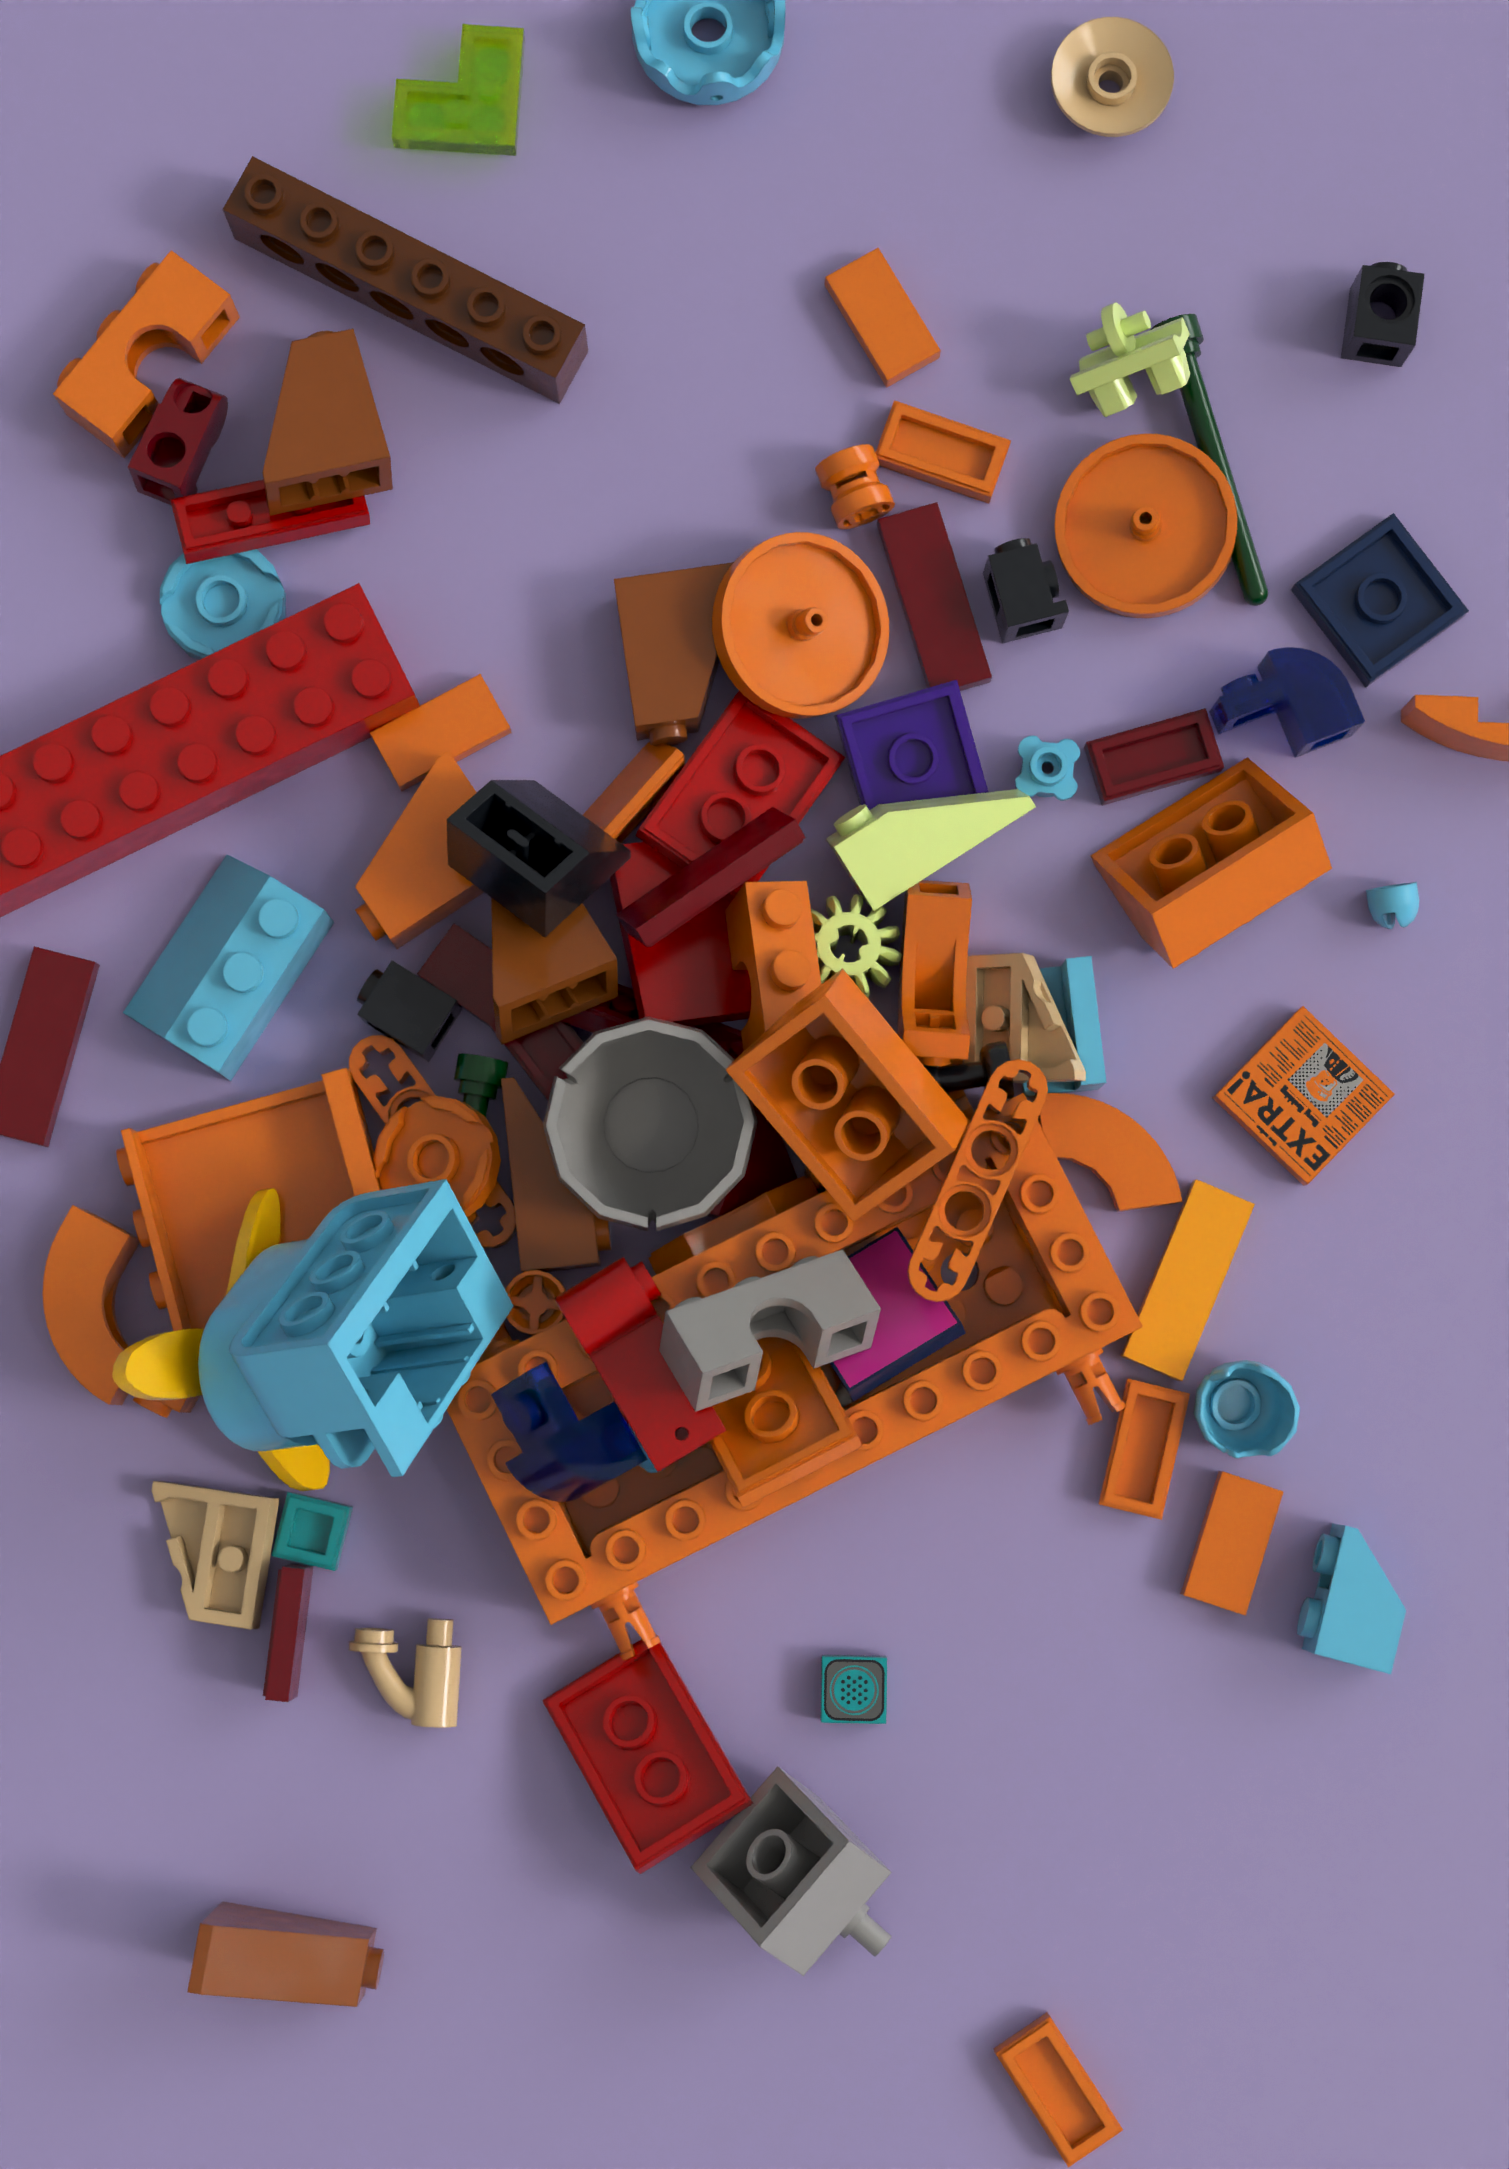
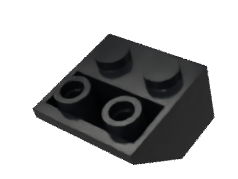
M491 780L446 819L448 865L543 937L552 932L631 858V850L535 780Z

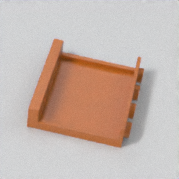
M347 1068L321 1074L323 1079L321 1081L138 1132L131 1128L121 1130L125 1147L116 1150L119 1169L126 1186L135 1184L141 1209L133 1211L136 1234L143 1248L149 1246L152 1248L157 1271L149 1273L152 1295L159 1310L168 1309L173 1331L204 1329L209 1317L225 1297L236 1242L244 1214L250 1199L257 1191L270 1188L277 1190L281 1213L280 1244L309 1239L333 1208L354 1196L382 1190L373 1165L375 1151L358 1088Z

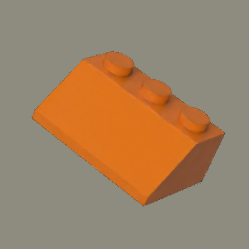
M1248 757L1090 855L1095 867L1142 939L1173 969L1332 869L1314 813Z
M841 969L792 1006L726 1068L727 1073L853 1222L955 1151L969 1122L968 1118L844 969Z

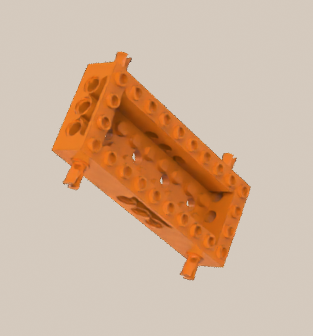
M964 1090L947 1092L948 1096L969 1120L955 1151L853 1222L826 1190L653 1276L652 1279L662 1296L652 1301L651 1304L663 1324L666 1311L673 1309L677 1304L688 1298L708 1297L733 1288L738 1282L753 1276L762 1278L791 1268L796 1262L806 1257H822L842 1249L849 1256L895 1227L899 1228L914 1251L974 1114V1110ZM1024 1092L1005 1101L1001 1113L997 1114L992 1109L985 1111L983 1118L985 1120L1004 1122L1014 1129L1017 1134H1020L1024 1122L1014 1121L1011 1118L1016 1106L1022 1100H1027ZM1038 1120L975 1262L977 1268L976 1281L969 1289L961 1291L955 1297L947 1300L961 1321L966 1333L866 1393L861 1398L843 1407L860 1439L862 1447L744 1508L710 1442H707L657 1473L645 1471L644 1468L634 1462L631 1456L621 1463L605 1461L597 1451L596 1442L598 1435L604 1428L610 1425H620L626 1428L628 1421L567 1320L522 1342L519 1339L512 1341L504 1322L502 1323L472 1369L470 1378L461 1386L446 1410L550 1625L588 1606H591L592 1609L599 1607L621 1652L622 1660H627L635 1655L627 1622L632 1624L648 1648L661 1642L659 1636H656L634 1591L639 1586L638 1581L1055 1371L1057 1375L1064 1373L1087 1418L1085 1420L1088 1425L1103 1420L1093 1388H1095L1111 1412H1119L1126 1407L1124 1401H1121L1098 1355L1104 1352L1103 1347L1142 1328L1143 1325ZM991 1131L978 1135L973 1141L971 1148L972 1157L975 1162L982 1168L989 1170L1002 1167L1008 1160L1010 1153L1009 1145L1005 1138L999 1133ZM956 1193L946 1203V1219L951 1226L958 1230H972L982 1220V1204L972 1193ZM935 1227L930 1240L932 1242H942V1248L934 1261L923 1259L921 1263L938 1287L941 1283H944L941 1276V1267L944 1260L952 1255L955 1248L967 1256L971 1248V1242L951 1239ZM829 1363L820 1366L834 1393H836L841 1381Z

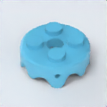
M636 0L634 7H631L632 40L637 59L646 75L662 91L678 100L695 105H721L737 101L754 92L765 82L779 61L784 45L785 0ZM711 18L719 21L726 31L718 40L704 42L693 35L691 29L694 24L702 19Z

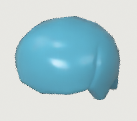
M1240 1360L1217 1366L1212 1369L1210 1374L1204 1376L1196 1389L1193 1414L1203 1438L1223 1453H1227L1229 1456L1237 1459L1259 1455L1271 1457L1279 1453L1297 1432L1300 1407L1292 1386L1277 1371L1260 1362Z

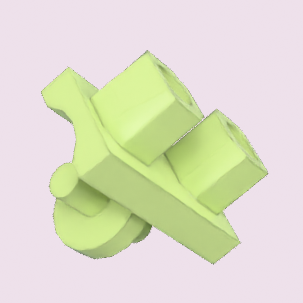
M1117 302L1103 307L1101 311L1103 327L1087 333L1086 338L1092 351L1110 346L1082 357L1079 360L1080 371L1072 374L1070 377L1076 395L1089 391L1091 398L1104 417L1125 410L1134 404L1137 394L1128 375L1143 369L1146 370L1156 395H1163L1185 386L1190 377V370L1183 348L1190 333L1183 317L1134 336L1151 328V322L1146 311H1141L1127 317L1124 309Z

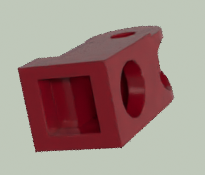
M177 378L173 381L162 403H158L128 465L137 492L171 505L170 499L197 493L196 482L211 448L221 434L228 410V399L226 396L182 378Z

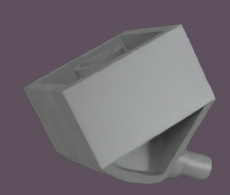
M777 1766L751 1796L754 1804L736 1814L690 1868L759 1947L802 1976L806 1974L839 1934L843 1938L850 1934L875 1957L889 1942L891 1935L867 1915L870 1907L865 1903L892 1872L820 1797Z

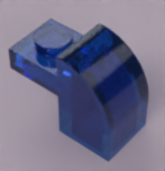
M1295 647L1268 651L1257 666L1262 681L1258 680L1256 674H1250L1226 684L1221 688L1223 696L1217 699L1209 711L1218 735L1276 713L1294 758L1349 738L1365 723L1352 688L1342 671L1332 661L1319 653Z
M547 1362L525 1372L491 1394L502 1414L505 1425L512 1432L523 1452L506 1462V1466L526 1489L544 1499L556 1502L579 1499L647 1460L615 1401L578 1420Z

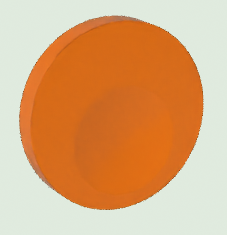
M1145 433L1121 437L1102 445L1090 453L1079 463L1067 479L1061 491L1055 513V539L1058 555L1067 576L1074 586L1097 606L1109 612L1132 618H1156L1170 615L1193 605L1204 597L1225 572L1234 550L1237 535L1235 499L1231 487L1220 468L1209 456L1194 445L1181 439L1161 434Z
M793 532L778 535L756 544L739 556L729 567L715 596L712 613V632L717 655L723 669L734 686L747 699L770 713L782 717L806 719L845 708L855 702L869 689L878 676L886 657L889 643V617L882 590L873 573L859 556L840 542L829 537L809 532Z

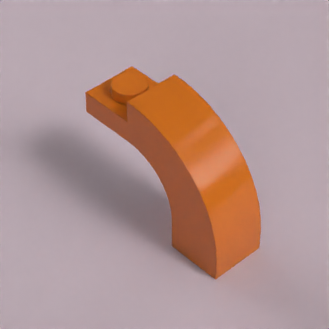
M922 880L905 891L897 1034L919 1061L927 1066L963 1064V1059L968 1060L970 1030L966 1012V975L972 907L969 883Z
M72 1205L52 1242L46 1261L42 1293L46 1324L53 1345L61 1360L79 1383L108 1405H122L128 1393L122 1391L114 1382L112 1372L118 1355L130 1345L123 1337L116 1320L115 1295L119 1280L140 1242L138 1237L86 1209ZM199 1396L178 1400H146L134 1397L133 1401L162 1417L168 1418L172 1409L179 1413H191Z

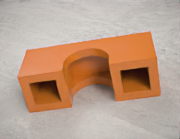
M172 250L160 264L156 262L146 268L136 284L134 296L121 311L115 310L104 319L97 331L96 342L82 359L75 358L66 365L58 378V388L53 393L67 416L124 459L142 438L158 405L153 392L137 380L138 368L143 359L156 349L173 347L186 352L202 364L240 318L231 295Z
M807 881L745 882L725 910L732 969L748 970L751 984L750 1016L747 1024L741 1030L743 1051L792 1006L821 985Z

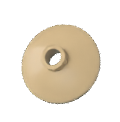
M1122 17L1097 18L1076 27L1061 42L1054 56L1051 68L1052 92L1057 105L1064 115L1079 128L1104 137L1131 135L1151 125L1167 106L1174 84V69L1171 56L1161 39L1146 26ZM1104 80L1114 81L1118 84L1120 91L1117 93L1106 92L1099 87V83Z

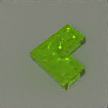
M462 24L458 83L396 79L391 137L394 148L516 156L525 50L524 28Z

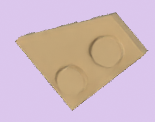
M1025 953L967 956L966 1012L970 1030L968 1060L964 1059V1063L979 1061L980 1050L986 1044L1005 1041L1010 1061L1020 1059L1033 1063L1040 1068L1047 1082L1086 1081L1084 1066L1035 957ZM1018 1072L1013 1078V1083H1027L1029 1077L1024 1073Z
M153 1481L152 1494L155 1502H161L171 1536V1539L166 1540L172 1563L179 1570L182 1577L180 1591L189 1620L250 1630L259 1629L280 1498L165 1481Z

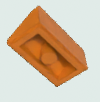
M648 742L586 810L583 816L622 844L655 807L685 765L684 754L679 749L661 743L652 746Z

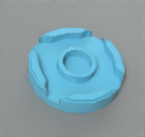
M257 549L186 564L183 553L169 566L160 586L161 615L167 632L180 648L190 657L197 660L286 618V593L275 567Z

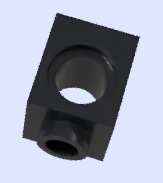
M1378 262L1371 266L1362 265L1349 291L1341 352L1342 359L1402 367L1416 345L1425 274L1409 272L1405 266L1394 262ZM1382 302L1387 304L1394 311L1396 318L1383 319L1373 312L1370 303Z
M392 960L384 973L378 969L372 972L357 997V1002L363 1005L357 1015L364 1023L393 1039L427 1062L431 1060L462 1011V1007L456 999Z

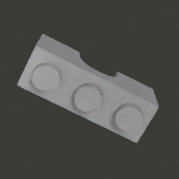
M842 1249L822 1257L810 1256L803 1258L791 1268L762 1278L758 1276L746 1278L738 1282L733 1288L705 1298L692 1297L680 1302L673 1309L667 1310L665 1313L659 1351L694 1411L697 1412L755 1390L763 1350L756 1340L766 1337L786 1339L802 1350L814 1369L871 1348L881 1308Z

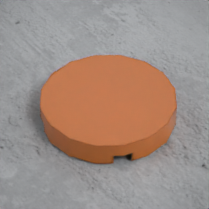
M435 1095L421 1098L420 1100L423 1101L415 1102L410 1107H402L390 1117L377 1139L373 1165L376 1176L379 1178L381 1189L385 1190L447 1179L466 1217H469L484 1205L496 1186L501 1163L497 1135L483 1114L465 1102Z

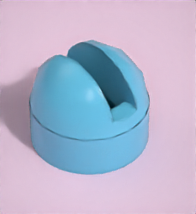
M1417 882L1366 890L1369 911L1373 920L1382 927L1392 929L1395 924V915L1399 925L1403 928L1414 921L1418 913L1420 901Z

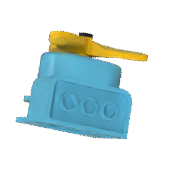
M447 1179L373 1191L354 1196L333 1208L309 1239L280 1244L281 1213L277 1190L270 1188L257 1191L250 1199L238 1234L226 1295L209 1317L205 1328L163 1332L132 1344L118 1355L113 1365L112 1377L114 1382L122 1391L136 1398L146 1400H178L203 1395L208 1412L219 1430L236 1445L247 1450L257 1451L279 1479L290 1488L299 1491L323 1489L328 1482L330 1462L341 1469L358 1467L368 1460L374 1449H376L391 1477L403 1476L433 1429L442 1421L444 1412L461 1386L470 1378L472 1369L513 1308L512 1301Z

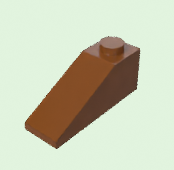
M502 1078L501 1084L521 1272L532 1270L552 1272L601 1266L600 1251L612 1250L609 1221L596 1217L558 1180L542 1120L515 1078Z

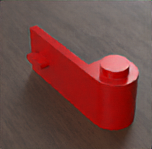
M623 1256L554 1297L582 1347L597 1368L655 1469L659 1472L727 1430L712 1406L695 1412L659 1351L663 1322L651 1302L662 1296L642 1261L630 1268Z

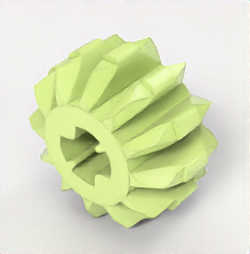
M853 895L849 912H842L840 901L836 896L828 897L826 899V911L829 919H826L818 911L811 909L813 928L816 932L814 935L821 984L841 969H844L864 995L869 998L870 991L866 977L877 986L886 988L891 981V977L879 964L894 966L900 963L902 954L895 949L883 946L899 938V928L897 926H888L877 929L876 927L882 922L886 914V909L881 906L875 911L872 910L867 917L861 915L860 912L863 906V896ZM839 936H852L851 944L856 939L861 941L863 946L859 948L855 962H844L845 954H842L838 959L832 953L837 948Z

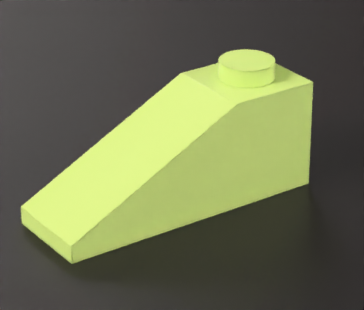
M1018 789L879 804L871 810L868 809L866 804H863L841 816L833 824L837 832L827 837L826 840L860 895L863 896L864 901L875 911L1036 806L1029 795Z

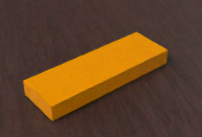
M1195 1179L1192 1181L1137 1314L1143 1327L1129 1334L1120 1355L1121 1357L1177 1381H1183L1255 1204Z

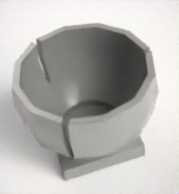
M649 1016L594 1032L559 1067L560 1070L566 1073L568 1079H560L554 1076L543 1129L558 1180L599 1219L647 1232L649 1230V1223L652 1220L656 1223V1231H660L707 1216L745 1176L758 1125L753 1102L726 1071L728 1065L735 1059L703 1030Z

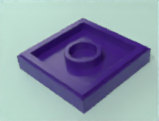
M957 680L834 716L859 805L866 804L869 810L879 804L988 792Z

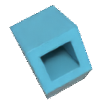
M1332 1523L1330 1534H1322L1320 1536L1313 1557V1571L1320 1573L1314 1599L1306 1597L1299 1614L1297 1634L1304 1637L1302 1649L1320 1656L1391 1674L1406 1609L1359 1529Z

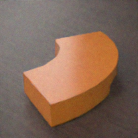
M1047 1093L1038 1122L1057 1159L1070 1160L1091 1170L1108 1188L1116 1212L1183 1202L1178 1181L1166 1155L1151 1135L1135 1120L1115 1107L1086 1096L1069 1093Z
M803 1176L765 1192L746 1204L680 1235L651 1253L652 1256L648 1258L657 1275L819 1193L810 1177L806 1178Z

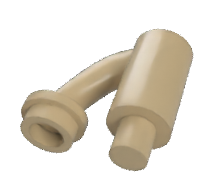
M427 1619L426 1644H416L413 1687H409L403 1682L388 1658L387 1653L398 1652V1643L393 1642L394 1630L385 1628H355L354 1641H349V1650L361 1652L364 1663L377 1689L394 1711L402 1717L411 1720V1725L435 1728L457 1726L462 1646L452 1645L453 1619Z

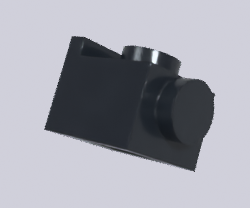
M1029 538L1015 539L997 546L994 549L995 554L988 555L983 576L1002 644L1062 629L1069 609L1066 600L1053 602V598L1059 597V585L1052 562L1050 560L1042 562L1037 543L1032 544Z

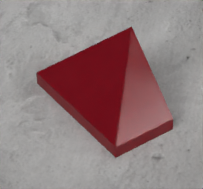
M755 1105L758 1125L745 1176L707 1215L713 1219L746 1204L765 1192L798 1179L780 1134Z

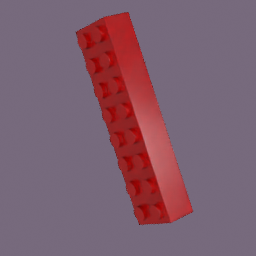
M360 583L1 755L0 917L371 738L370 732L420 707L416 695Z

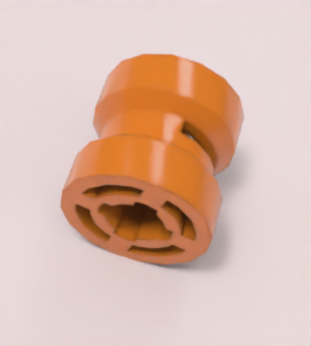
M869 444L856 445L840 450L822 460L815 467L821 487L830 491L833 498L831 513L839 529H851L868 524L881 518L894 508L895 502L889 487L880 483L876 472L879 468V461L873 446Z
M540 1270L525 1271L514 1277L507 1285L505 1290L514 1306L506 1318L520 1332L534 1336L566 1320L554 1297L566 1291V1288L550 1273Z

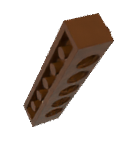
M253 156L222 209L234 239L558 404L561 403L588 353L585 324Z

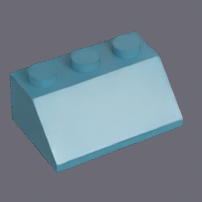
M226 855L123 1013L231 1081L329 932L334 921L323 908L275 878L232 856Z

